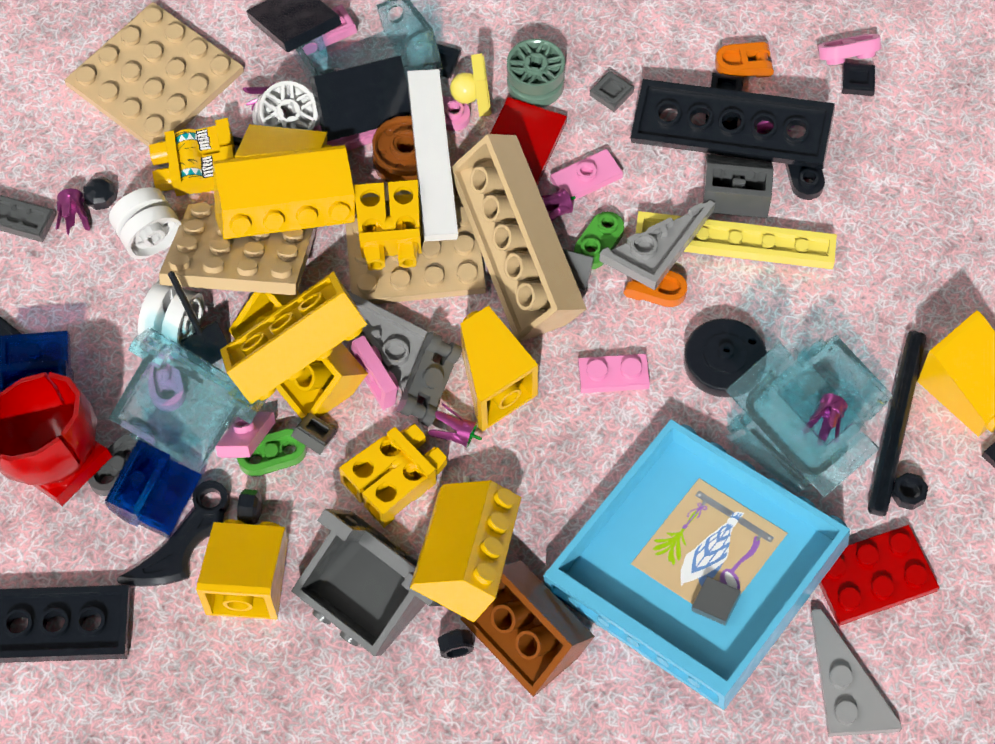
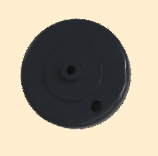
M714 319L701 324L690 334L684 350V368L692 383L703 392L717 397H736L749 392L759 383L765 371L767 351L760 335L749 325L734 319Z

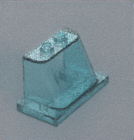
M149 327L134 338L128 351L143 360L108 419L130 431V436L137 442L145 445L150 443L160 449V454L167 460L174 463L180 461L200 473L215 451V446L227 432L235 417L238 416L251 424L267 399L263 401L258 399L253 404H250L227 373Z
M781 341L726 389V392L823 497L827 496L879 450V447L866 434V423L849 405L844 413V417L841 418L839 434L835 437V426V428L831 429L826 442L818 436L823 422L822 417L812 428L807 424L810 417L818 409L820 399L824 394H839L795 347L789 351Z

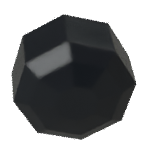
M105 177L92 178L83 187L86 204L95 210L107 209L116 201L114 184Z
M907 472L896 478L891 497L898 507L914 510L924 504L928 485L920 475Z
M244 489L239 495L237 519L245 524L255 525L261 516L263 504L258 490Z
M450 630L437 638L440 655L443 658L452 659L466 656L474 650L471 631Z

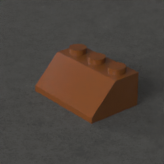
M521 560L504 565L496 598L475 622L463 616L460 618L533 697L577 660L595 637Z

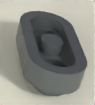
M126 434L119 437L108 448L113 457L88 480L91 489L100 496L116 494L147 463L149 450L142 437L136 434ZM130 451L137 452L136 457L133 459H127L126 454ZM108 475L113 477L110 483H101L103 477Z

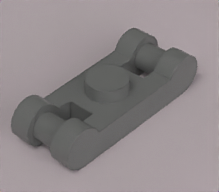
M432 331L426 336L398 404L397 411L405 416L413 415L418 418L419 423L427 427L434 422L436 418L435 412L438 411V404L454 364L461 355L462 347L454 342L448 344L442 341V336ZM435 352L442 355L439 364L432 361ZM418 395L425 398L423 405L417 402Z

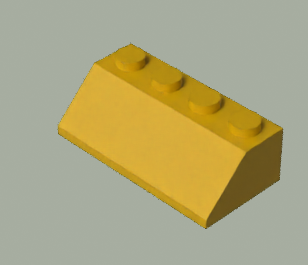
M345 145L213 161L215 218L223 240L355 222V193Z
M333 271L220 349L226 373L249 403L253 404L258 399L263 401L269 398L276 391V387L284 381H292L298 378L305 371V367L315 360L321 361L327 358L333 352L334 347L344 340L350 341L356 338L367 323Z
M297 291L296 295L254 292L228 331L235 339L299 296L300 293ZM341 342L334 347L333 352L327 358L321 361L315 360L305 367V371L298 378L292 381L286 380L277 386L276 389L301 419L308 413H312L320 418L352 396L368 373Z
M492 480L443 484L436 499L410 588L466 619L475 622L496 598L522 497Z

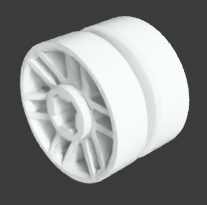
M281 81L270 86L257 99L252 113L254 125L312 130L318 117L313 94L302 84L293 81ZM283 109L287 111V118L283 117Z
M153 187L141 188L125 195L113 206L109 214L110 224L128 254L136 259H146L169 248L179 225H181L180 220L162 191Z
M157 281L148 291L142 304L138 319V335L143 340L155 344L162 343L164 347L184 352L185 349L181 340L195 333L194 327L174 287L160 285V281ZM182 288L199 324H201L204 311L203 295Z

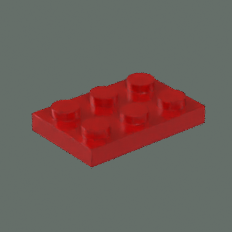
M909 524L848 545L819 583L838 626L938 592L940 588Z

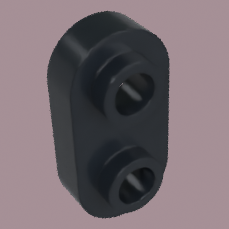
M785 164L791 189L797 197L804 200H812L822 194L825 178L821 168ZM804 179H811L813 182L809 183Z

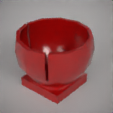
M44 372L21 378L0 392V473L9 480L33 485L61 506L113 457L105 446L95 441L97 417L90 401L70 377L49 372L48 375Z

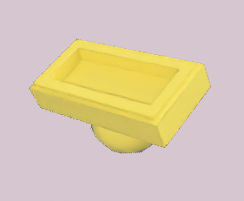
M482 53L471 55L473 74L466 72L457 74L451 81L450 92L454 100L461 104H469L477 99L479 117L490 116L492 112L484 55L482 56Z

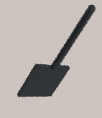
M170 271L168 273L170 281L195 330V333L181 340V343L195 371L198 373L222 359L220 349L228 345L217 321L201 328L175 273Z

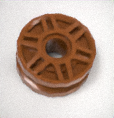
M397 116L385 121L377 128L372 139L373 167L386 183L418 180L411 116Z

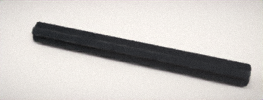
M910 331L906 338L868 506V512L873 515L883 517L887 514L926 341V335L922 332Z

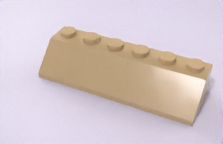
M485 135L451 167V175L513 335L521 342L566 326L587 310L517 136Z

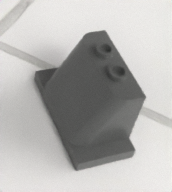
M324 509L317 521L331 532L291 592L314 609L312 614L318 620L328 625L332 623L341 630L340 636L345 641L354 646H362L373 656H381L425 604L428 606L442 605L410 588L418 562L416 559L352 511Z

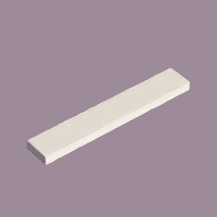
M440 70L407 71L424 242L457 240L458 227Z

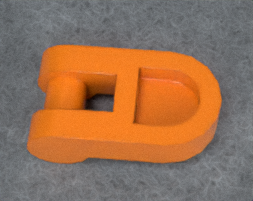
M768 43L729 44L721 47L716 53L715 67L720 74L762 78L771 77L774 73L772 62L768 60L771 55ZM748 58H753L756 61H748Z
M669 271L655 290L632 279L627 282L623 293L626 297L638 301L645 300L664 307H675L683 303L686 298L687 282L682 275Z

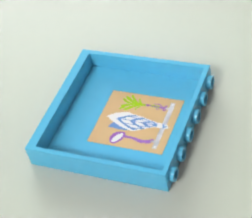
M670 419L543 577L546 587L558 599L725 710L848 546L850 529L837 516H828L818 510L809 499L803 496L797 497L787 491L785 486L774 478L768 479L756 472L755 468L747 461H738L727 454L725 449L715 442L709 443L702 439L690 426L680 425ZM707 576L741 591V596L726 626L692 611V605Z

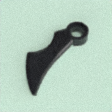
M211 480L199 484L193 492L192 500L195 509L157 552L134 569L117 578L120 585L147 587L171 584L190 578L189 562L194 549L200 542L210 536L213 522L223 523L224 513L228 509L230 502L226 488L221 483ZM207 493H218L221 496V500L217 506L207 508L202 505V499Z

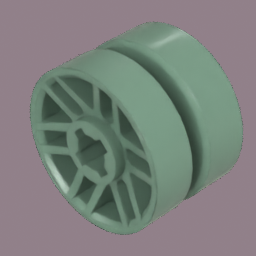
M528 39L515 45L507 57V89L513 99L538 107L548 106L559 99L564 90L565 58L560 48L544 39Z

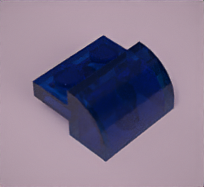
M68 331L0 336V392L21 378L44 372L48 375L49 372L67 376L74 381V371L71 368L70 334Z
M138 440L106 497L105 504L110 511L127 523L136 527L141 525L169 539L187 508L194 490L199 485L202 474L171 460L170 454Z

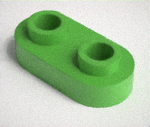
M613 212L597 214L576 242L574 252L595 257L592 269H597L604 264L599 261L600 252L607 247L613 250L623 237L624 222L622 218ZM604 224H611L612 227L606 228V227H604L603 225H604ZM594 248L596 251L588 252L585 249Z
M284 429L267 434L251 457L237 458L240 469L245 474L261 476L299 464L306 456L307 447L291 436L294 429ZM287 446H293L296 448L295 451L291 454H286L283 452L284 448ZM253 456H260L262 458L257 464L249 462Z

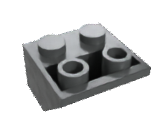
M707 154L703 203L709 200L715 202L713 213L768 218L773 187L774 169L772 162Z

